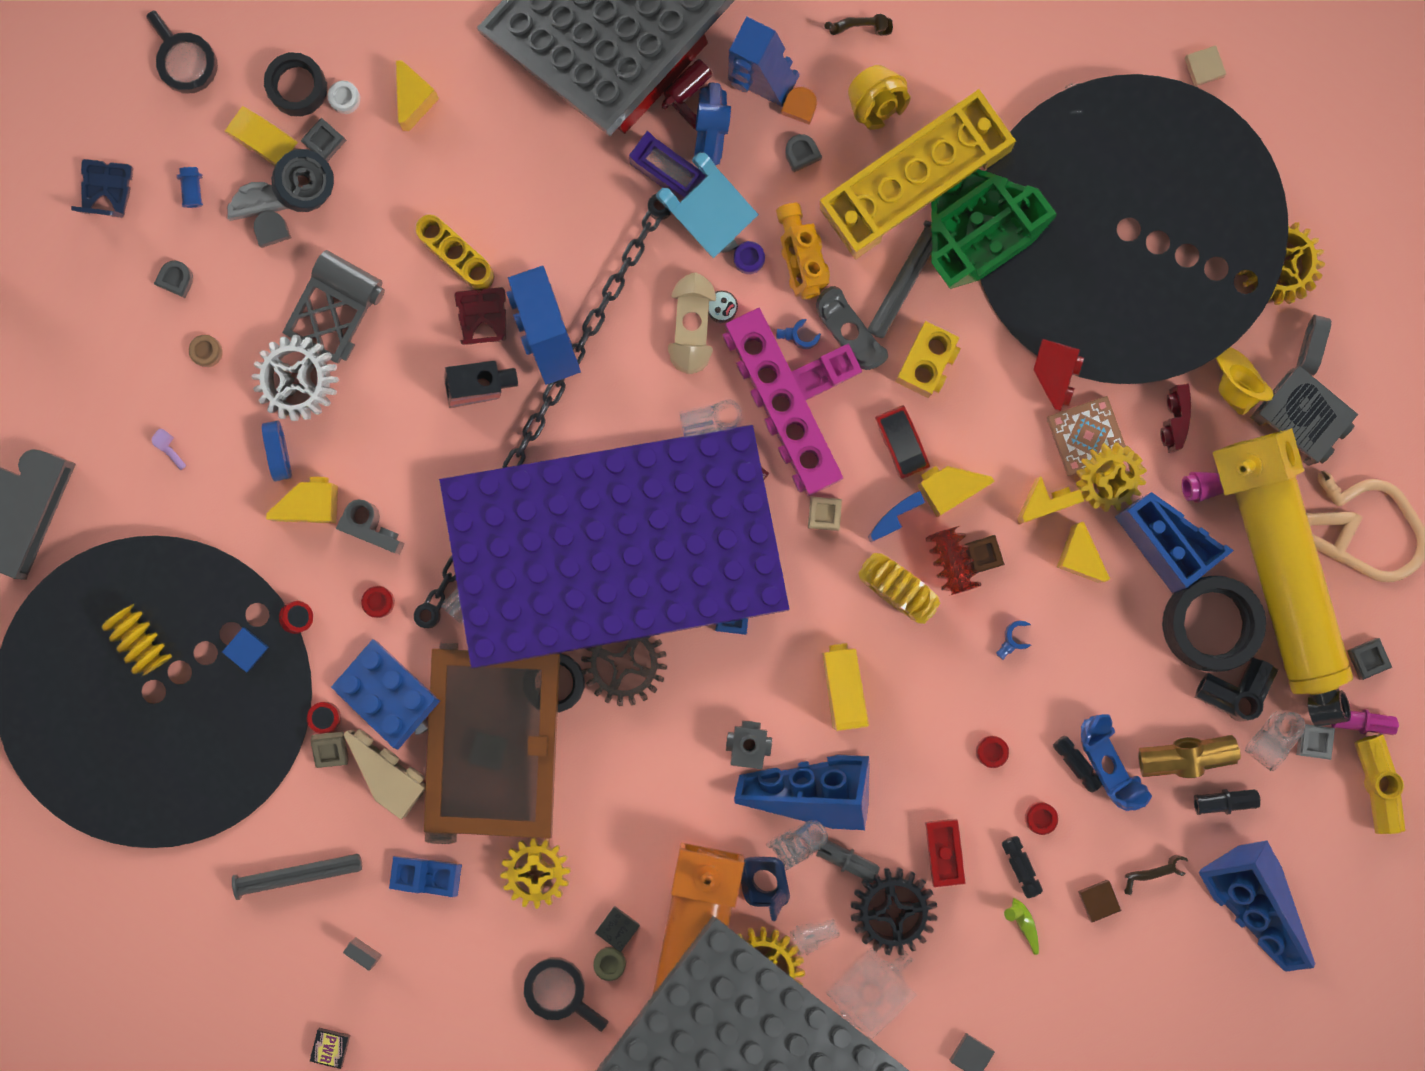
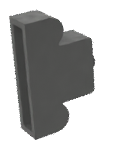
M33 449L26 451L20 457L18 463L20 475L0 467L1 574L14 579H27L76 463L48 452Z

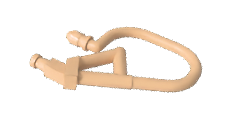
M1326 471L1318 473L1319 484L1327 493V498L1330 497L1336 506H1342L1361 493L1370 490L1382 491L1391 496L1416 535L1417 547L1413 558L1405 566L1395 571H1381L1346 552L1363 518L1361 515L1355 512L1307 513L1310 527L1311 525H1344L1334 545L1313 534L1317 551L1380 582L1400 581L1420 568L1425 560V527L1399 488L1384 480L1369 479L1358 482L1341 493L1342 489L1336 485V481L1330 473Z

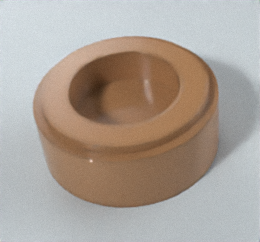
M199 335L189 345V356L199 366L212 367L222 358V345L210 335Z

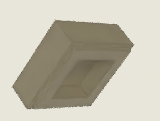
M344 731L314 734L311 736L310 741L315 768L348 765L349 757Z

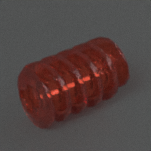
M960 526L931 534L925 538L926 542L936 543L929 550V554L940 555L932 564L934 567L944 568L936 577L937 579H947L948 582L942 585L940 589L941 591H951L950 595L982 585L981 582L970 580L978 572L976 569H967V566L974 559L973 557H963V554L970 549V546L959 544L966 537V533H957L955 531Z

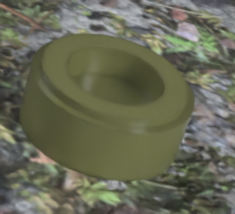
M605 947L595 956L593 963L594 971L599 978L605 981L616 980L625 970L626 959L624 954L616 948Z

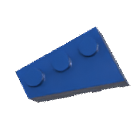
M544 265L508 277L511 290L507 291L506 294L512 310L518 308L519 311L513 314L519 332L525 331L526 333L525 336L521 337L522 344L527 355H534L545 385L581 373Z
M1150 492L1137 499L1133 504L1116 515L1115 518L1169 590L1174 593L1189 587L1234 550L1227 545L1223 546L1209 536V532L1205 529L1196 527L1184 518L1185 515L1153 492Z

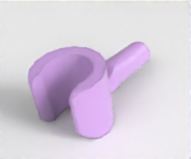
M159 428L152 436V444L168 455L181 471L187 465L174 449L168 446L174 437L164 429Z

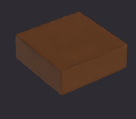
M996 535L964 544L973 574L1005 565Z
M1104 880L1078 891L1088 918L1092 923L1122 911L1109 880Z

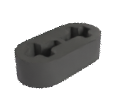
M1316 314L1311 317L1307 325L1297 361V366L1300 365L1312 376L1317 373L1321 365L1332 322L1330 318Z

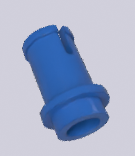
M197 167L180 168V174L177 175V179L181 183L182 207H202L203 202L200 188V179L203 178L202 174L199 173Z

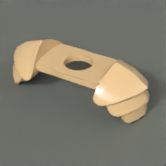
M694 272L680 279L671 294V297L678 299L675 343L668 344V353L673 366L686 374L702 371L708 365L713 352V348L706 345L709 301H716V293L709 280ZM696 313L700 316L701 325L698 329L691 331L684 327L683 318L686 314Z

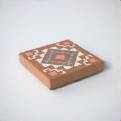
M1108 396L1046 417L1067 476L1076 474L1077 470L1085 469L1086 466L1081 460L1083 458L1090 460L1092 458L1090 450L1092 449L1097 453L1101 452V447L1104 443L1110 449H1112L1115 442L1119 443L1123 448L1126 447Z

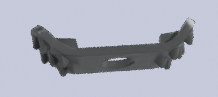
M830 286L825 289L816 301V310L825 326L841 347L849 343L861 369L871 370L882 365L888 358L887 349L881 346L848 304L840 288ZM851 323L857 327L859 333L856 339L847 340L842 336L841 328L844 324Z

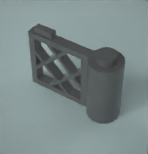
M325 250L315 262L311 273L312 277L282 333L290 338L293 335H298L301 341L306 337H316L317 343L324 346L321 336L337 331L340 344L335 354L323 347L321 355L331 353L332 358L330 360L339 364L341 359L348 360L356 345L351 342L368 308L372 304L376 306L381 301L385 289L382 288L383 282L379 278ZM315 288L326 293L328 306L313 310L310 298ZM333 297L342 302L334 304ZM349 305L356 309L357 312L350 323L341 325L336 308ZM307 306L308 312L303 313L305 307ZM331 310L335 327L320 331L315 314ZM310 316L314 330L313 334L301 336L293 331L299 319ZM348 328L345 335H343L342 329Z

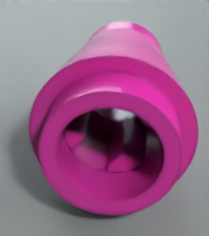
M1191 472L1189 476H1184L1182 479V492L1187 501L1199 503L1224 493L1219 473Z

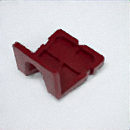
M503 287L483 289L480 293L476 290L457 291L454 294L456 307H459L460 312L458 318L463 335V340H460L462 345L506 341V309H504L506 294ZM482 322L490 326L497 335V337L472 339L475 330Z

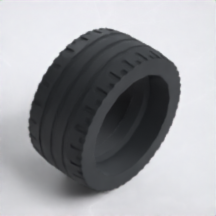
M1205 576L1197 579L1189 587L1173 593L1163 612L1162 629L1168 647L1183 663L1202 671H1229L1248 662L1260 649L1264 641L1263 638L1265 637L1267 625L1264 614L1265 610L1257 595L1242 582L1225 576ZM1210 592L1224 594L1231 598L1239 609L1242 619L1241 636L1234 648L1227 653L1219 655L1204 654L1194 648L1187 638L1184 625L1186 611L1191 602L1201 594Z

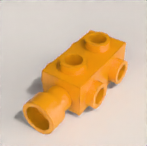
M800 203L784 204L776 209L779 223L783 224L785 232L780 237L783 247L781 254L788 266L790 274L789 284L794 290L795 297L802 296L803 300L812 299L819 296L820 291L830 283L829 267L824 263L821 252V237L816 233L814 223L802 225L801 218L803 214ZM790 247L794 248L796 255L790 253ZM796 277H800L803 280V283H798Z

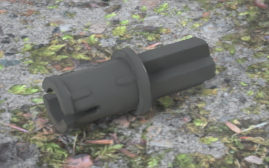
M826 837L823 839L816 854L817 857H821L840 867L841 872L846 870L862 879H866L870 883L875 881L873 879L876 874L875 872L879 873L880 870L877 864L853 853L854 849L851 848L849 851L828 840Z

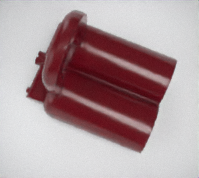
M697 59L664 91L665 99L661 105L662 109L665 110L670 105L673 106L694 129L696 128L697 115L685 102L713 76L710 68L702 60Z

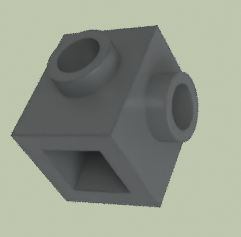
M742 720V726H735L734 732H728L726 751L732 752L731 766L763 769L764 756L771 755L773 737H767V729H761L760 722ZM746 739H753L755 741L752 749L743 747Z

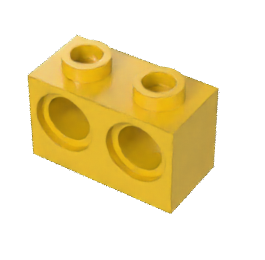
M925 321L895 382L927 398L932 395L933 391L939 393L947 376L942 374L947 363L953 365L961 348L956 346L960 337ZM932 340L942 342L945 349L944 353L939 355L932 353L929 349V342ZM918 368L927 369L930 372L931 380L927 383L918 381L915 377V370Z

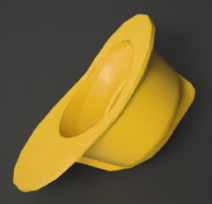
M1230 347L1216 357L1220 368L1224 372L1218 388L1219 393L1238 414H1246L1260 401L1272 400L1274 396L1272 389L1261 378L1248 358L1241 352Z

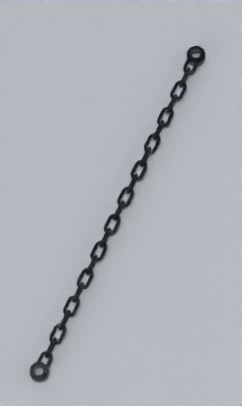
M656 194L652 195L648 201V210L642 219L643 230L638 239H633L629 242L622 255L623 265L618 273L609 277L602 290L604 299L600 306L592 309L582 325L584 334L580 341L572 344L573 350L575 349L577 353L581 351L577 359L579 365L586 353L584 347L589 336H594L598 333L605 321L604 310L609 301L616 300L625 285L623 276L629 266L636 265L645 250L643 241L647 234L656 230L660 222L671 215V212L666 207L662 210L654 207V204L659 201L656 198ZM649 216L656 219L653 226L651 222L646 224ZM635 244V248L640 247V250L638 251L635 259L632 261V258L627 257V255L631 250L632 246ZM614 279L616 283L621 281L613 296L612 292H607ZM594 314L596 318L601 316L593 331L591 326L587 327ZM565 378L548 384L542 396L543 406L539 413H534L529 417L522 431L523 441L519 448H514L510 451L502 468L508 466L514 454L517 458L521 456L517 465H523L526 459L524 450L529 441H534L539 437L546 423L545 413L549 406H554L558 403L565 391ZM555 384L557 388L560 386L561 388L553 400L552 396L547 398V395ZM535 419L537 423L541 421V424L533 435L531 431L528 433L527 431ZM452 556L443 568L442 576L444 579L439 588L432 590L425 602L414 611V620L419 627L430 629L435 627L440 621V609L445 602L444 591L449 582L456 581V575L452 577L451 572L447 573L453 562ZM434 595L436 599L441 597L437 606L430 604ZM424 610L431 612L432 616L428 622H424L421 619V613Z

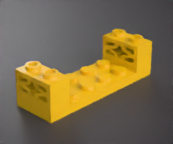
M978 89L820 199V210L856 260L881 243L884 234L981 167L986 170L1009 154L1016 140L981 90Z

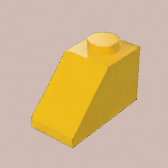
M935 466L921 475L924 481L917 486L936 517H939L995 481L992 476L950 466L939 470L938 466Z
M310 477L309 482H299L266 513V520L273 522L337 523L338 485L329 483V478Z

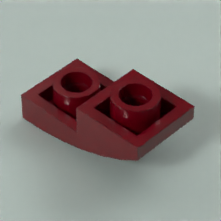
M1189 383L1174 386L1169 389L1170 394L1167 395V407L1169 412L1174 414V418L1162 422L1163 428L1160 429V436L1163 446L1168 448V453L1183 449L1191 419Z

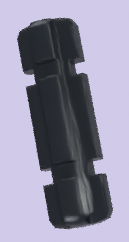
M1060 737L1053 744L1054 749L1059 755L1064 756L1063 760L1078 779L1083 780L1082 784L1089 792L1097 791L1101 788L1102 783L1097 773L1092 772L1094 770L1078 749L1073 748L1075 745L1069 737Z
M1018 836L1007 838L1002 842V847L1006 855L1010 854L1008 860L1018 882L1023 883L1021 888L1025 897L1034 898L1043 892V888L1039 879L1035 880L1034 878L1036 873L1026 851L1022 852L1021 850L1024 847Z

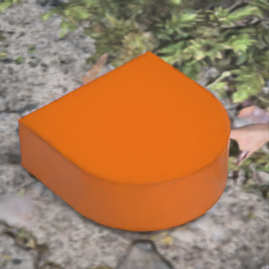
M806 87L792 89L786 97L781 114L810 125L817 106V98L814 92Z

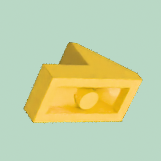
M1042 477L1036 478L1018 515V523L1022 524L1084 502L1081 490L1071 492L1070 488L1066 487L1052 492L1053 499L1050 500Z

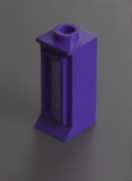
M648 130L629 154L631 166L662 188L670 189L680 201L707 177L697 167L657 140Z

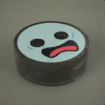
M721 290L715 292L716 301H709L708 316L714 322L721 324L733 320L738 311V303L735 296L728 291Z

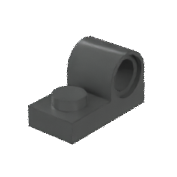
M358 499L350 502L336 527L339 531L399 555L405 544L397 540L398 533L381 527L379 532L375 531L380 519L379 510L375 505L366 500ZM366 507L369 511V518L365 523L358 524L355 514L358 509Z

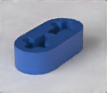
M279 420L263 423L262 436L272 479L274 482L291 479L292 471L282 425Z

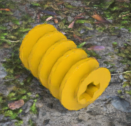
M133 604L110 617L102 625L103 631L114 629L109 640L111 642L122 640L116 650L120 653L129 651L124 658V662H136L131 669L132 674L143 672L142 676L167 662L172 655L160 656L159 653L164 648V643L152 644L158 634L156 632L145 634L150 623L139 624L137 622L143 615V612L131 613L130 610L135 605Z

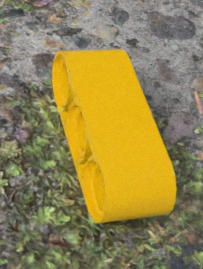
M430 214L418 220L416 223V233L422 243L473 289L480 291L492 285L494 282V272L490 264L439 217ZM434 225L440 228L436 237L431 239L425 237V231L428 227ZM459 246L463 248V253L458 259L448 258V252L452 247ZM477 267L486 269V275L481 280L471 279V273Z

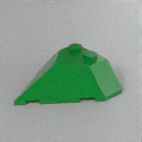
M978 169L931 202V263L949 289L979 281L1030 246L1053 221L1057 213L1039 189L1028 185L1025 187L1010 182L1007 178Z

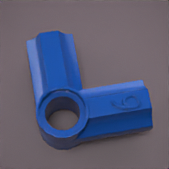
M709 82L706 87L700 88L695 128L697 135L693 157L699 152H704L717 165L720 164L722 158L724 135H727L729 130L731 106L727 105V92L721 88L720 84Z

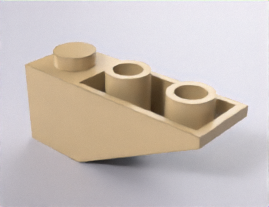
M352 729L346 731L344 737L374 800L399 819L405 818L425 792L426 783L423 782L425 779L424 775L412 767H409L408 770L397 763L400 758L387 748H383L382 751L372 744L374 739L363 730L358 729L355 732Z

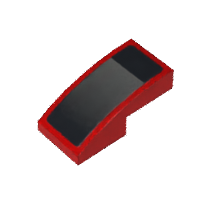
M904 405L874 417L884 444L889 449L898 476L901 479L931 467Z

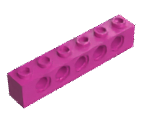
M760 307L725 323L726 333L722 334L730 352L736 350L741 360L736 362L743 379L749 378L754 387L750 393L758 408L763 406L768 415L764 422L771 436L777 434L782 446L778 447L784 463L788 464L791 462L796 474L792 475V479L799 493L805 491L807 497L842 481L844 477ZM755 340L761 344L762 351L759 354L751 355L745 351L744 345L748 341ZM769 368L775 372L776 379L771 383H764L758 377L759 371ZM778 396H783L788 399L790 407L784 412H779L773 408L772 400ZM792 424L799 425L803 429L804 435L799 440H792L787 436L786 428ZM807 452L814 454L817 458V466L812 469L803 467L800 463V456Z

